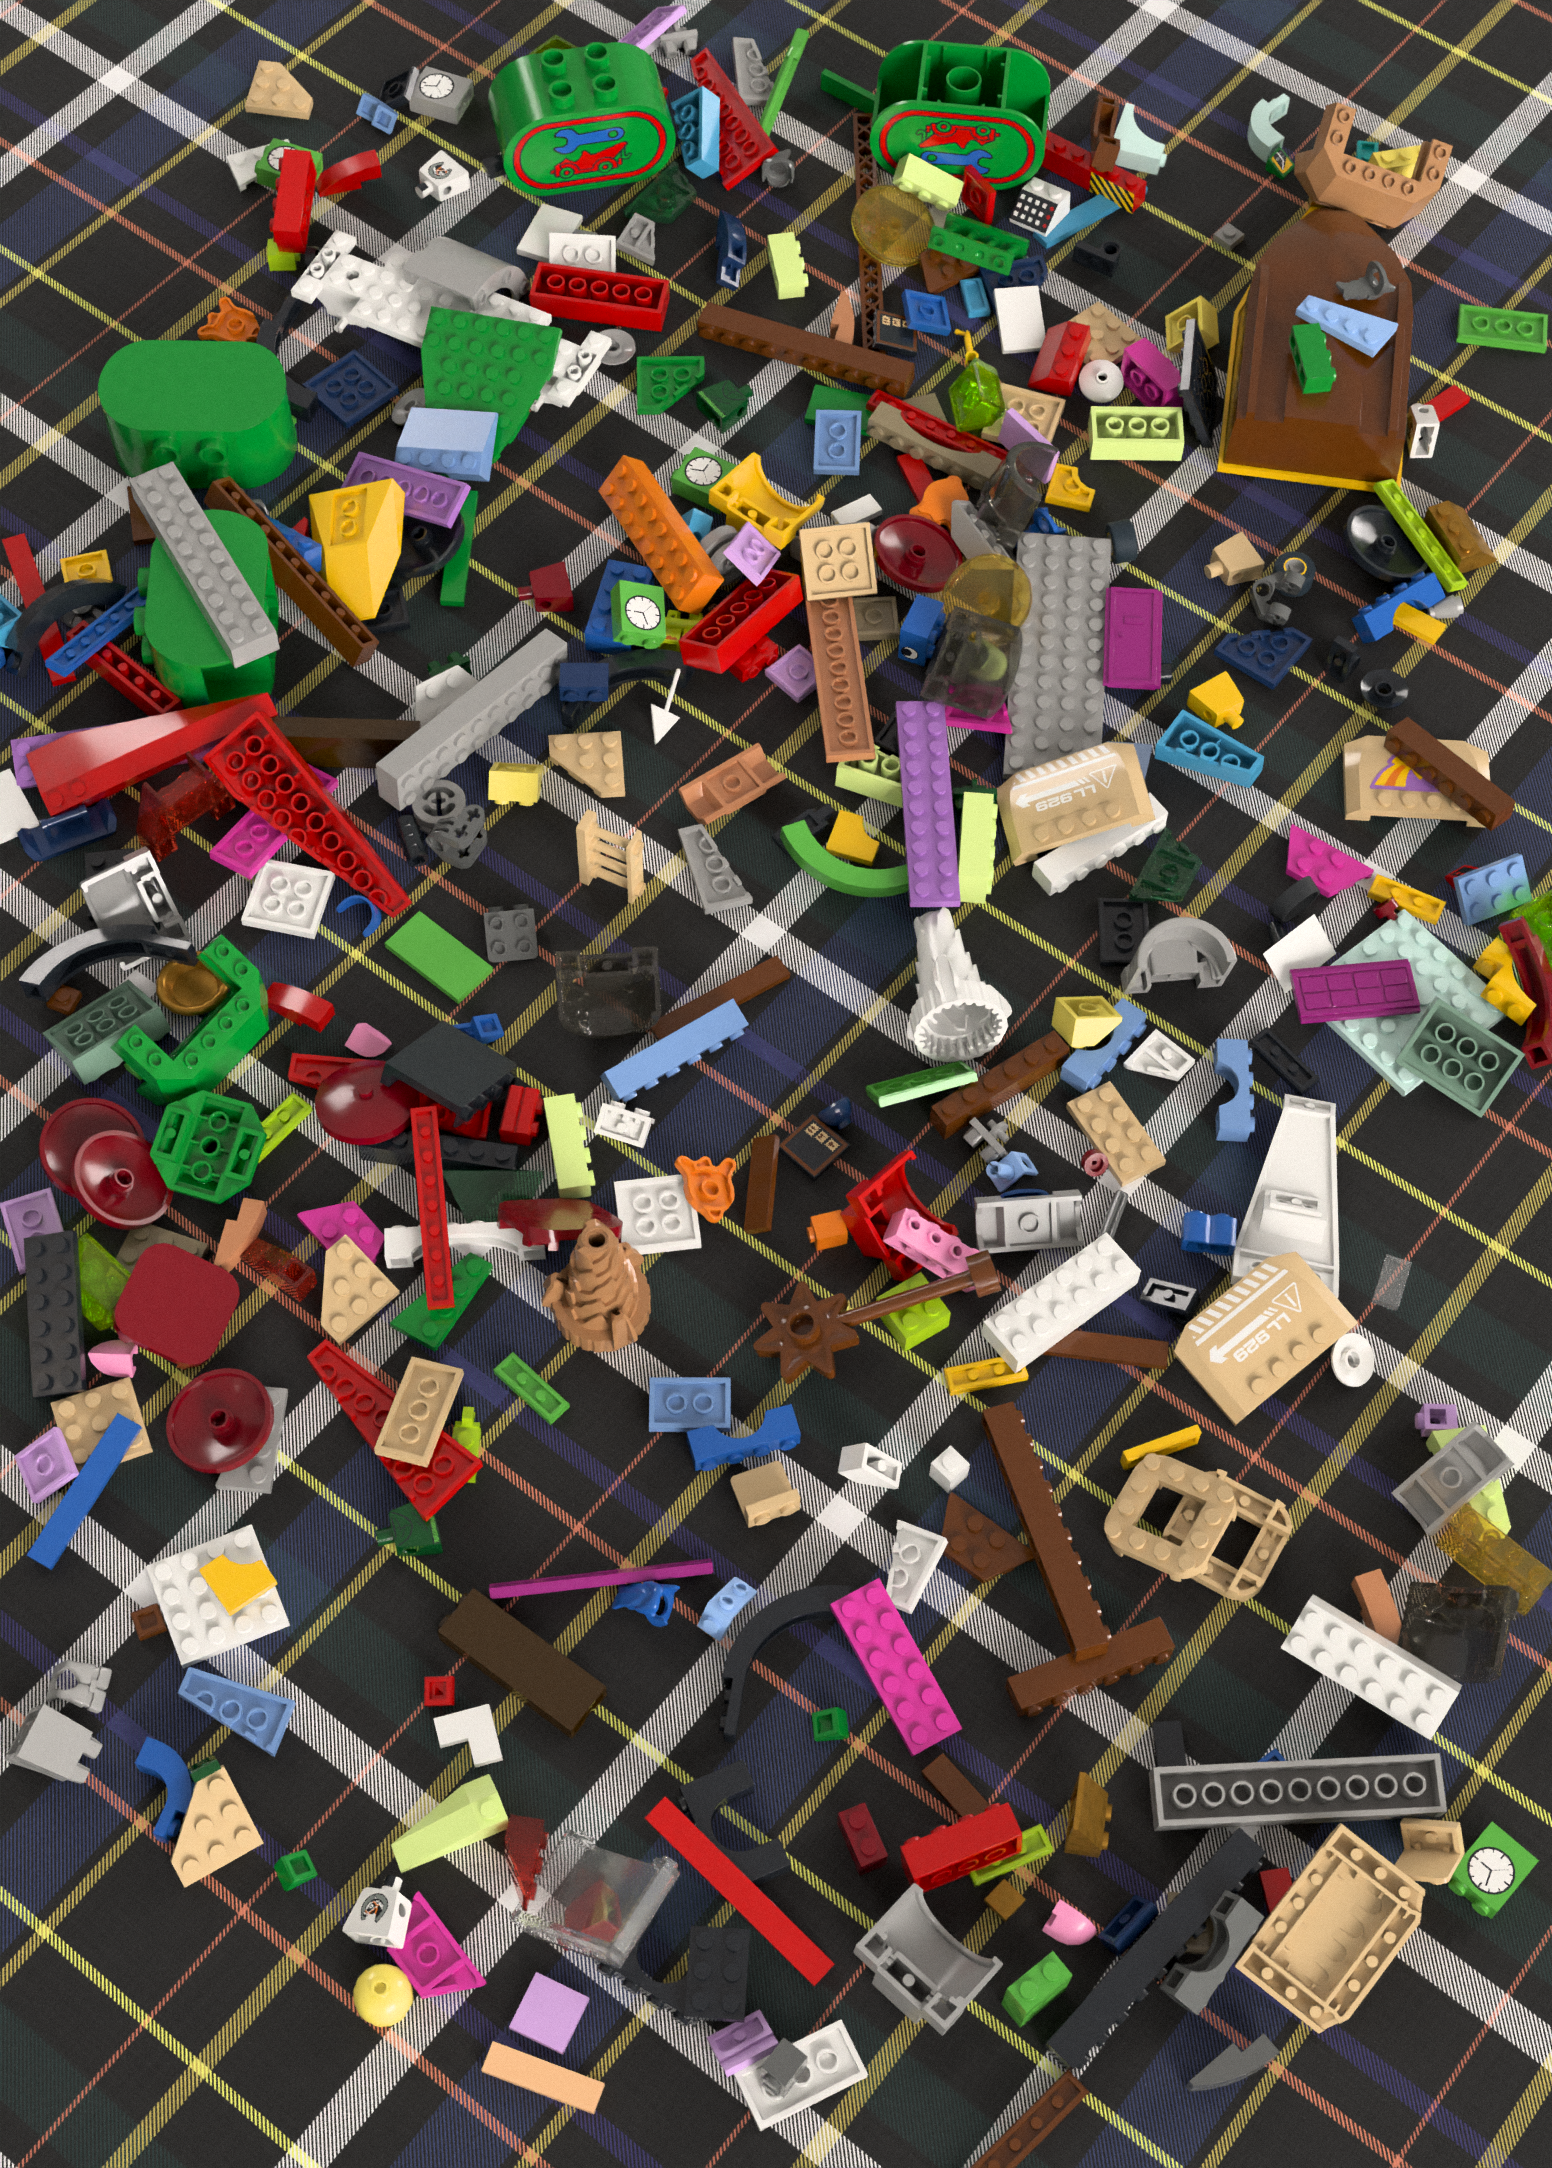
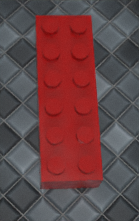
M538 262L529 297L531 307L549 313L553 317L662 332L670 294L669 280Z
M770 569L758 586L747 578L678 640L684 665L720 674L725 672L803 600L799 575Z

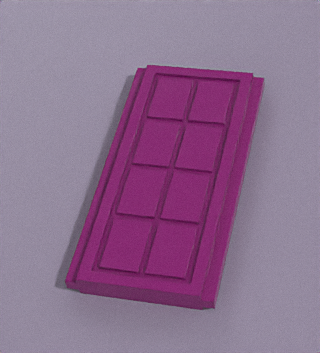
M1124 587L1106 588L1103 686L1145 690L1160 689L1163 591Z
M1408 959L1290 969L1289 971L1301 1024L1417 1014L1421 1012L1414 977Z

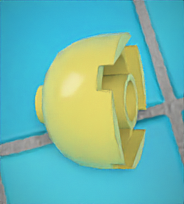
M377 1964L366 1969L357 1979L353 1990L354 2005L359 2016L368 2023L377 2027L392 2026L406 2016L410 2005H412L413 1987L406 1974L398 1967L389 1964Z

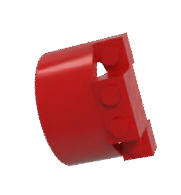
M912 1150L900 1152L870 1180H862L845 1195L850 1205L840 1213L863 1256L882 1259L893 1279L899 1281L908 1280L923 1266L882 1241L893 1213L905 1208L912 1209L928 1222L939 1225L940 1229L947 1234L957 1236L959 1233L955 1225L949 1224L931 1213L912 1191L905 1175L906 1161L917 1158Z

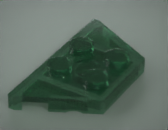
M673 161L624 210V217L631 219L637 213L653 222L671 224L697 198V191L689 184L686 175L680 172L677 162Z
M1166 827L1130 891L1128 899L1183 902L1201 868L1202 861L1195 854L1191 853L1183 842L1179 843L1172 836V831Z
M443 1170V1176L447 1180L467 1223L473 1221L497 1222L500 1203L511 1200H531L545 1175V1170Z

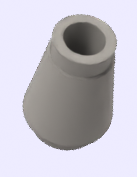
M1451 595L1427 608L1428 615L1435 619L1458 618L1460 614L1464 613L1461 597Z

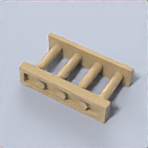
M587 809L576 827L580 882L589 886L593 878L599 877L628 889V902L633 904L637 896L641 897L646 886L643 880L642 851L644 843L642 842V831L636 830L632 839H627L599 827L596 812ZM600 838L625 848L626 851L600 841ZM601 852L626 862V865L616 860H613L609 857L601 855ZM601 865L604 866V867H607V868H609V869H611V870H614V871H616V872H619V873H621V874H623V875H626L627 878H625V877H623V876H620V875H618V874H616V873H613V872H611V871H608V870H606V869H604V868H601Z

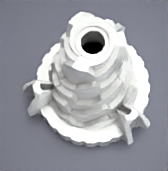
M942 907L941 910L931 911L921 917H916L914 929L917 937L918 962L915 964L919 984H916L918 999L911 1009L907 1025V1038L909 1041L915 1042L918 1051L932 1060L956 1062L980 1057L984 1053L991 1051L994 1046L1001 1042L1008 1028L1007 1018L1012 1014L1011 1006L994 987L986 985L985 981H980L977 965H972L969 952L965 953L960 930H955L951 913L947 908Z

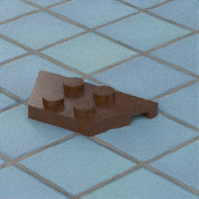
M934 249L921 253L918 259L922 269V279L926 284V293L936 295L960 283V280H965L978 274L979 267H981Z
M953 1492L949 1494L941 1535L948 1541L942 1553L944 1556L982 1584L995 1579L999 1574L1013 1571L1015 1567L1021 1564L1030 1563L1035 1560L1030 1548Z

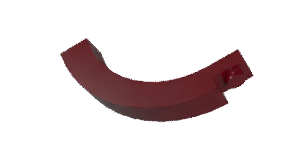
M1520 916L1501 923L1498 928L1514 959L1524 993L1537 1004L1527 1018L1526 1037L1521 1047L1531 1069H1536L1552 1063V971L1537 933L1532 934L1524 916Z

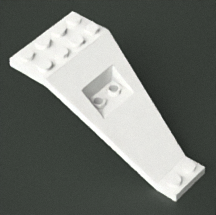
M1285 1094L1282 1114L1236 1242L1232 1259L1230 1284L1235 1285L1266 1258L1297 1252L1338 1299L1339 1238L1335 1103Z

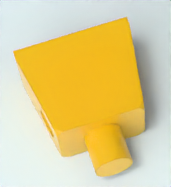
M1226 671L1190 690L1187 706L1212 727H1218L1227 722L1232 729H1236L1244 721L1239 715L1242 711L1244 699Z

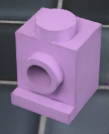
M1424 1403L1420 1412L1415 1415V1428L1421 1429V1437H1429L1432 1431L1458 1428L1456 1405Z

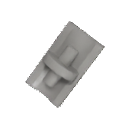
M675 22L672 24V29L666 30L665 34L659 36V50L664 52L667 59L675 58L678 48H684L685 55L696 54L697 29L687 30L686 27L679 28L678 23Z
M975 1117L969 1122L972 1127L963 1137L973 1148L983 1140L989 1144L979 1153L987 1164L991 1165L990 1162L997 1161L1000 1157L1003 1159L1008 1155L1004 1147L997 1141L998 1138L1004 1143L1009 1140V1136L1005 1133L1008 1129L1006 1122L1002 1121L996 1124L993 1119L987 1123L991 1129L990 1132Z

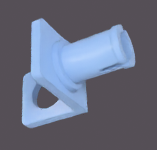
M1011 1151L1000 1162H990L992 1165L988 1164L986 1168L987 1175L991 1178L999 1192H1004L1024 1174L1032 1176L1038 1174L1037 1169L1027 1154Z

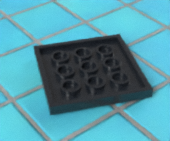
M1196 319L1186 320V330L1182 331L1184 347L1181 348V358L1183 363L1179 366L1181 382L1177 385L1178 394L1184 399V409L1190 414L1191 426H1195L1197 441H1201L1204 448H1213L1218 376Z

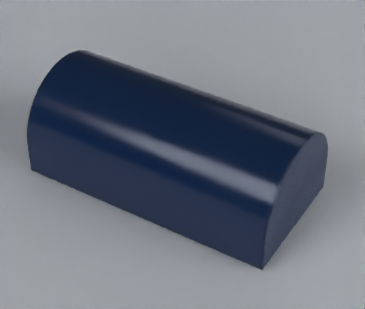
M1134 1895L1097 1937L1110 1952L1120 1957L1158 1916L1159 1911L1153 1902Z

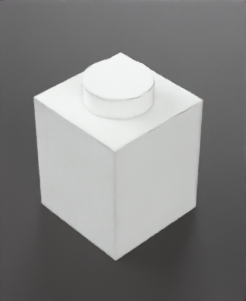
M949 1446L931 1463L929 1476L949 1494L968 1476L970 1464L953 1447Z

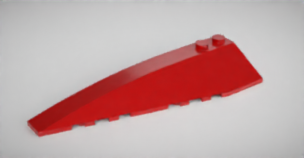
M266 692L69 733L26 754L40 795L50 816L54 817L76 809L82 804L88 807L100 801V799L113 795L219 744L257 710L266 712L270 718L279 714L269 693Z
M257 710L202 757L234 798L244 803L251 811L265 819L276 830L286 834L293 843L318 862L328 867L330 871L349 883L351 887L366 896L392 918L396 917L413 903L357 826L266 712Z

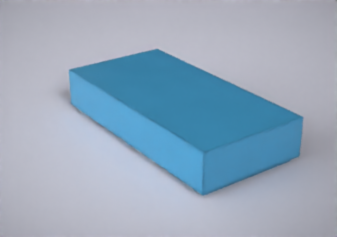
M982 278L960 280L959 286L968 318L990 316V307Z

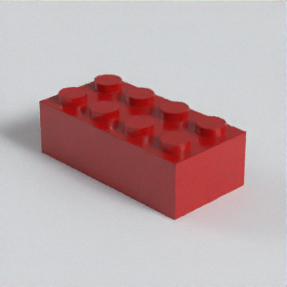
M284 149L283 157L279 158V171L281 173L280 178H276V191H278L277 198L273 199V211L275 214L274 218L270 219V232H273V241L277 243L279 252L305 254L317 172L311 151Z
M1007 1802L1003 1805L1000 1803L992 1804L981 1814L976 1816L973 1814L965 1815L957 1821V1824L949 1827L942 1825L933 1829L930 1835L923 1838L915 1836L906 1840L904 1845L900 1847L901 1865L910 1886L916 1883L925 1893L969 1875L972 1871L981 1870L992 1865V1863L1005 1860L1022 1852V1832L1009 1803Z

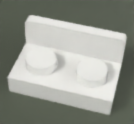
M611 1100L610 1105L602 1103L594 1133L644 1148L651 1124L655 1122V1119L649 1117L650 1112L638 1108L631 1112L625 1110L626 1104Z

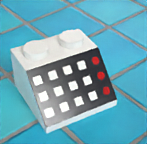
M1033 177L1022 188L1009 222L1046 237L1070 212V192Z

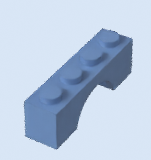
M1123 997L1113 1007L1122 1016V1022L1109 1033L1111 1041L1098 1050L1087 1051L1077 1048L1062 1065L1060 1078L1082 1094L1087 1093L1090 1088L1095 1089L1102 1079L1101 1075L1105 1071L1110 1072L1117 1062L1116 1058L1120 1054L1124 1055L1131 1047V1041L1134 1037L1139 1038L1147 1027L1145 1025L1147 1014Z
M1217 1038L1213 1051L1214 1073L1230 1082L1234 1089L1235 1097L1218 1108L1216 1115V1140L1247 1142L1250 1132H1254L1255 1118L1250 1117V1110H1253L1254 1095L1250 1094L1249 1087L1253 1085V1072H1249V1065L1252 1064V1050L1248 1049V1040Z

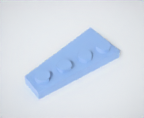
M1310 295L1297 307L1295 313L1296 316L1310 324L1319 323L1321 330L1372 358L1396 332L1398 323Z

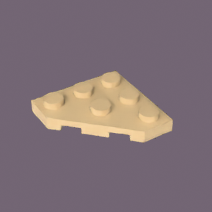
M259 60L245 104L246 112L309 120L313 107L312 97L281 63Z
M621 731L548 735L551 762L557 766H562L568 771L570 776L581 784L585 783L601 798L625 796Z
M346 1234L326 1251L321 1327L340 1346L399 1294V1290Z
M223 1765L220 1766L222 1769L195 1783L189 1807L186 1810L177 1844L171 1857V1863L184 1888L263 1844Z

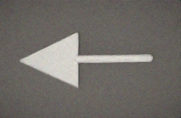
M680 669L675 671L664 710L651 704L655 744L680 718L668 712L680 675Z

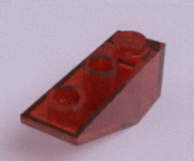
M259 1238L240 1256V1259L298 1302H301L317 1284L315 1272L311 1267L296 1256Z
M510 1814L504 1839V1856L522 1911H527L529 1900L535 1901L538 1883L534 1882L535 1875H541L543 1857H540L541 1849H547L549 1832H544L545 1820Z

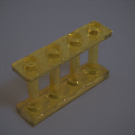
M1464 1504L1450 1520V1527L1437 1541L1436 1546L1525 1617L1552 1581V1571L1471 1506Z

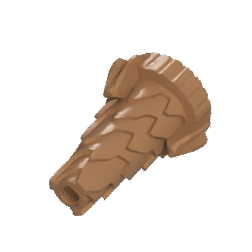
M596 1218L585 1222L582 1233L579 1235L577 1244L570 1255V1263L560 1273L554 1272L547 1276L543 1283L546 1291L541 1299L542 1306L550 1307L554 1320H556V1326L566 1340H570L571 1344L576 1347L579 1346L583 1350H591L598 1353L617 1351L638 1340L637 1336L641 1335L644 1331V1327L649 1321V1314L651 1313L650 1287L647 1284L646 1276L639 1268L644 1261V1257L636 1249L632 1248L629 1243H619L618 1238H616L611 1229Z

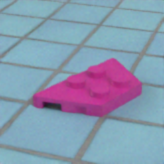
M955 683L948 689L945 695L937 700L944 701L946 726L1012 734V727L1001 688Z
M1294 824L1291 825L1287 852L1288 861L1286 864L1287 875L1298 881L1310 876L1318 887L1320 894L1327 898L1338 894L1340 890L1354 886L1355 882L1363 878L1369 879L1373 875L1374 870Z
M354 1201L297 1214L299 1221L325 1251L346 1234L375 1264L378 1253L382 1251L385 1245L384 1234Z
M418 1891L414 1895L411 1904L412 1907L403 1948L388 1947L387 1952L400 1970L406 1974L411 1985L422 1999L484 1986L486 1984L485 1979Z

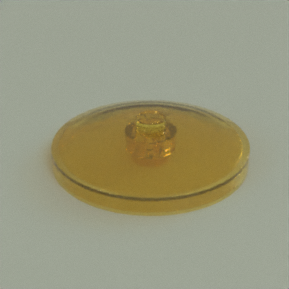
M876 186L863 193L855 204L851 217L854 235L863 250L878 262L891 267H910L919 263L918 259L921 253L931 249L927 246L932 226L935 225L933 217L926 205L911 192L902 191L897 186Z
M982 554L968 559L956 568L944 586L941 602L944 603L943 613H946L944 622H946L949 613L971 619L972 624L964 642L971 646L978 647L980 644H984L976 639L980 635L989 638L996 645L1006 641L1022 627L1031 609L1033 594L1026 572L1014 560L1000 554Z

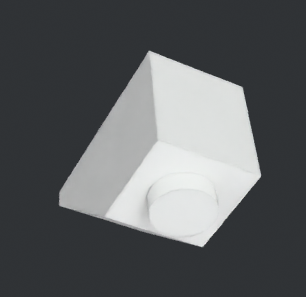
M861 1443L842 1447L838 1473L856 1483L898 1489L902 1463L868 1443Z

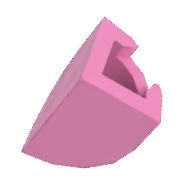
M358 1023L345 1046L362 1056L375 1057L386 1052L392 1043L385 1035L367 1023Z
M111 1340L100 1343L88 1352L90 1361L99 1371L110 1376L133 1378L136 1366H133L132 1357L133 1354H138L137 1345L129 1341L125 1344L121 1340Z
M1061 1899L1042 1929L1043 1932L1066 1945H1081L1090 1941L1097 1933L1095 1926L1084 1915Z

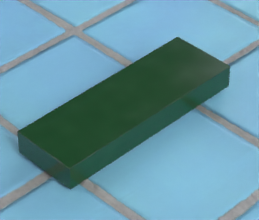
M211 1754L190 1766L188 1771L194 1783L222 1768L216 1757Z

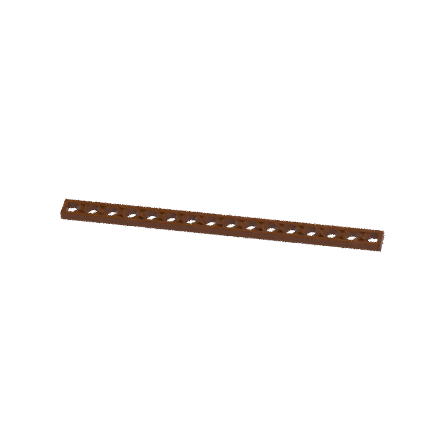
M853 113L862 348L872 350L873 338L869 334L873 332V322L868 317L873 315L875 309L883 311L877 163L870 147L873 113ZM859 123H869V124L866 125L865 127H863V126H862L861 124H859ZM865 137L868 139V141L863 142L860 139ZM865 152L869 156L867 158H864L861 155ZM866 168L870 172L865 174L862 170ZM867 184L871 188L866 190L863 188V186ZM868 200L871 204L867 206L863 202ZM868 216L872 220L870 222H867L866 220H864V218ZM868 232L873 235L870 239L865 236ZM871 249L873 253L869 255L865 251ZM869 265L875 268L871 272L866 269ZM870 281L875 284L872 288L866 285ZM870 298L876 301L873 305L867 302ZM874 348L879 353L885 354L884 350Z

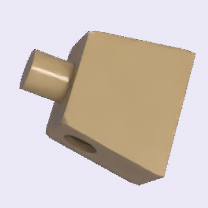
M1239 532L1213 549L1210 560L1211 564L1204 566V572L1209 579L1219 575L1224 584L1230 586L1261 578L1265 563L1244 533Z

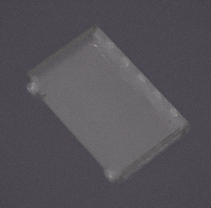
M567 1829L509 1919L524 1932L535 1938L616 1968H621L680 1876V1872L677 1870L678 1864L667 1856H663L662 1859L655 1857L652 1864L598 1848L593 1843L595 1839L583 1830L577 1833Z

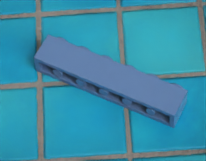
M731 999L605 1071L600 1078L614 1101L618 1102L623 1099L624 1103L636 1097V1091L642 1087L648 1090L659 1083L658 1078L666 1074L667 1078L681 1071L680 1065L687 1062L690 1066L702 1059L700 1054L706 1050H709L710 1053L718 1050L723 1046L722 1041L730 1038L733 1041L745 1034L743 1029L749 1024L735 1000Z

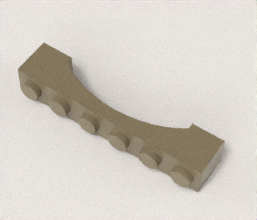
M883 401L880 402L868 420L866 434L892 446L894 449H898L906 454L909 453L914 459H923L924 463L931 465L935 469H939L949 475L958 476L963 482L975 489L987 493L999 475L1001 459L984 451L980 453H965L937 445L914 431L901 417V410Z

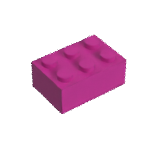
M1146 337L1126 347L1121 365L1123 384L1146 407H1182L1183 409L1184 399L1182 396H1179L1177 388L1178 383L1181 382L1179 370L1172 364L1171 360L1166 358L1156 345L1151 343Z

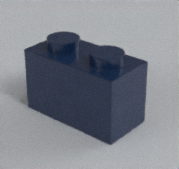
M560 663V700L569 702L608 701L609 663Z

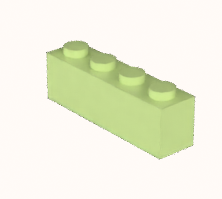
M574 1093L543 1098L560 1198L571 1199L591 1196V1186H595L593 1170L588 1171L587 1163H591L589 1147L584 1148L583 1140H587L585 1125L579 1124V1118L583 1117L581 1102L576 1103Z

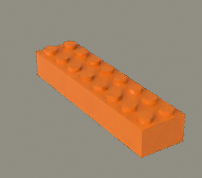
M623 455L598 491L676 608L680 611L699 615L722 584L724 578L646 464L641 460Z

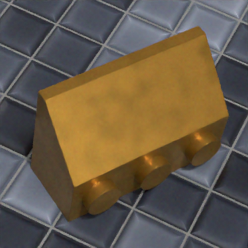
M1450 501L1427 508L1424 518L1425 524L1461 574L1497 561V558L1464 508Z

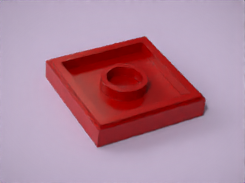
M970 164L964 170L961 200L982 223L990 225L993 219L996 190Z

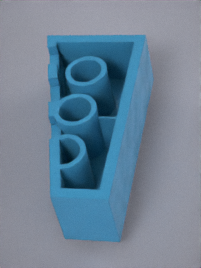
M701 86L672 102L671 106L676 113L674 116L675 123L679 126L678 137L682 140L683 144L681 150L685 167L704 179L719 171L720 98L704 86Z
M1183 709L1156 743L1155 759L1246 788H1250L1262 772L1264 756Z

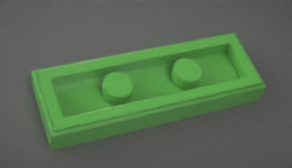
M514 1352L493 1369L494 1374L549 1425L555 1422L570 1407L569 1403Z

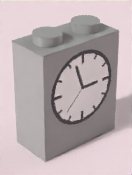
M426 66L417 77L411 101L409 102L410 111L457 125L474 97L473 80Z

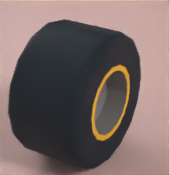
M1125 519L1107 523L1105 536L1106 539H1111L1112 563L1119 564L1136 560L1138 548L1132 522Z
M1292 551L1280 555L1274 563L1272 574L1279 571L1285 573L1286 570H1292L1302 574L1306 580L1298 595H1290L1278 589L1276 590L1282 595L1289 597H1298L1306 594L1312 587L1316 570L1314 562L1309 556L1301 552Z

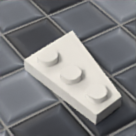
M897 1520V1537L893 1545L892 1552L894 1556L892 1568L889 1570L886 1591L897 1609L912 1614L948 1541L945 1537Z

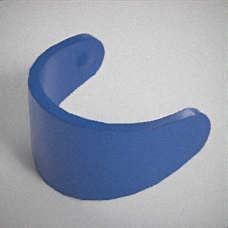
M360 895L344 899L336 908L338 913L355 904L370 905L372 918L362 935L368 937L375 932L381 923V912L378 907L369 899Z

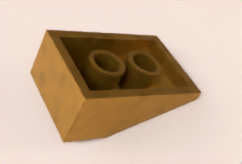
M1084 1772L1079 1773L1071 1795L1064 1852L1099 1858L1102 1849L1107 1850L1109 1832H1104L1105 1821L1110 1822L1112 1804L1107 1803L1108 1793Z

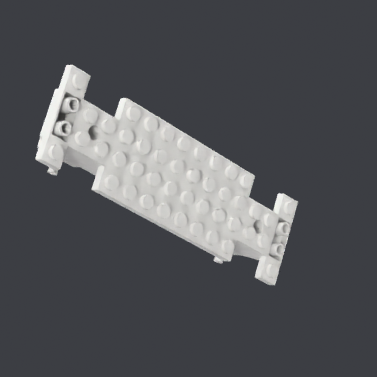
M339 230L333 233L291 289L293 297L310 304L317 297L326 307L327 314L339 319L334 326L336 332L342 333L348 324L357 325L365 329L370 327L419 348H422L431 306L549 326L552 321L551 314L496 292L489 295L485 303L480 305L477 311L474 312L471 309L469 299L421 278L414 285L407 283L402 268L410 258L394 252L385 266L381 267L350 255V251L356 245V237ZM592 330L581 346L561 338L552 377L549 382H545L540 391L539 399H535L530 409L538 412L543 403H550L559 407L563 405L569 407L575 397L580 395L601 364V359L611 346V338Z

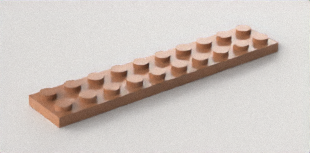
M803 585L826 763L875 759L852 597L807 601L805 585Z

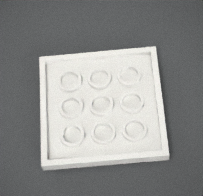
M252 1524L146 1566L183 1669L290 1626L275 1586L230 1616L199 1572V1569L222 1554L230 1561L238 1564H252L262 1560L268 1568Z

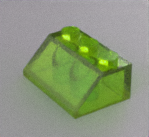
M975 357L948 389L956 429L959 432L992 426L1004 415L1006 410L997 369Z
M86 1233L78 1239L82 1314L101 1331L113 1326L111 1319L113 1309L131 1273L92 1236Z

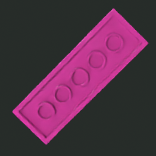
M309 765L330 793L339 786L338 779ZM249 810L209 852L210 859L251 879L283 846L288 837L272 827L261 816Z
M880 1578L829 1605L912 1757L962 1729Z

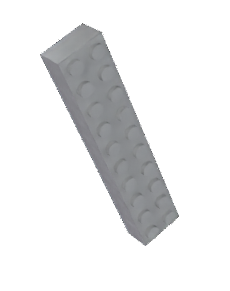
M172 461L129 479L135 502L234 668L279 650L280 647L275 628L174 462Z
M547 628L544 629L376 764L379 796L399 811L407 805H411L418 795L423 791L431 789L434 781L447 776L456 765L463 763L471 753L480 749L492 736H496L509 722H513L525 709L532 707L534 702L541 696L548 694L551 688L559 683L560 663H568L567 642Z
M1440 1753L1153 1767L1149 1772L1154 1831L1403 1819L1404 1817L1427 1818L1440 1817L1447 1812Z

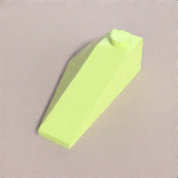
M485 1775L460 1786L391 1844L401 1873L510 1828L508 1817L490 1775Z

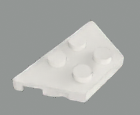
M455 665L415 685V721H420L422 728L479 681L459 665Z

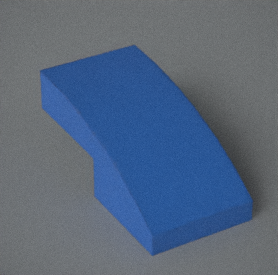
M496 1013L473 1016L469 1023L452 1025L482 1044L490 1043L504 1036Z

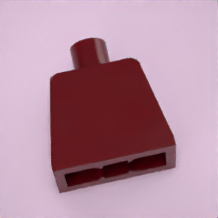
M564 561L531 571L529 573L530 585L517 587L519 602L533 599L535 611L537 612L574 611L573 595Z

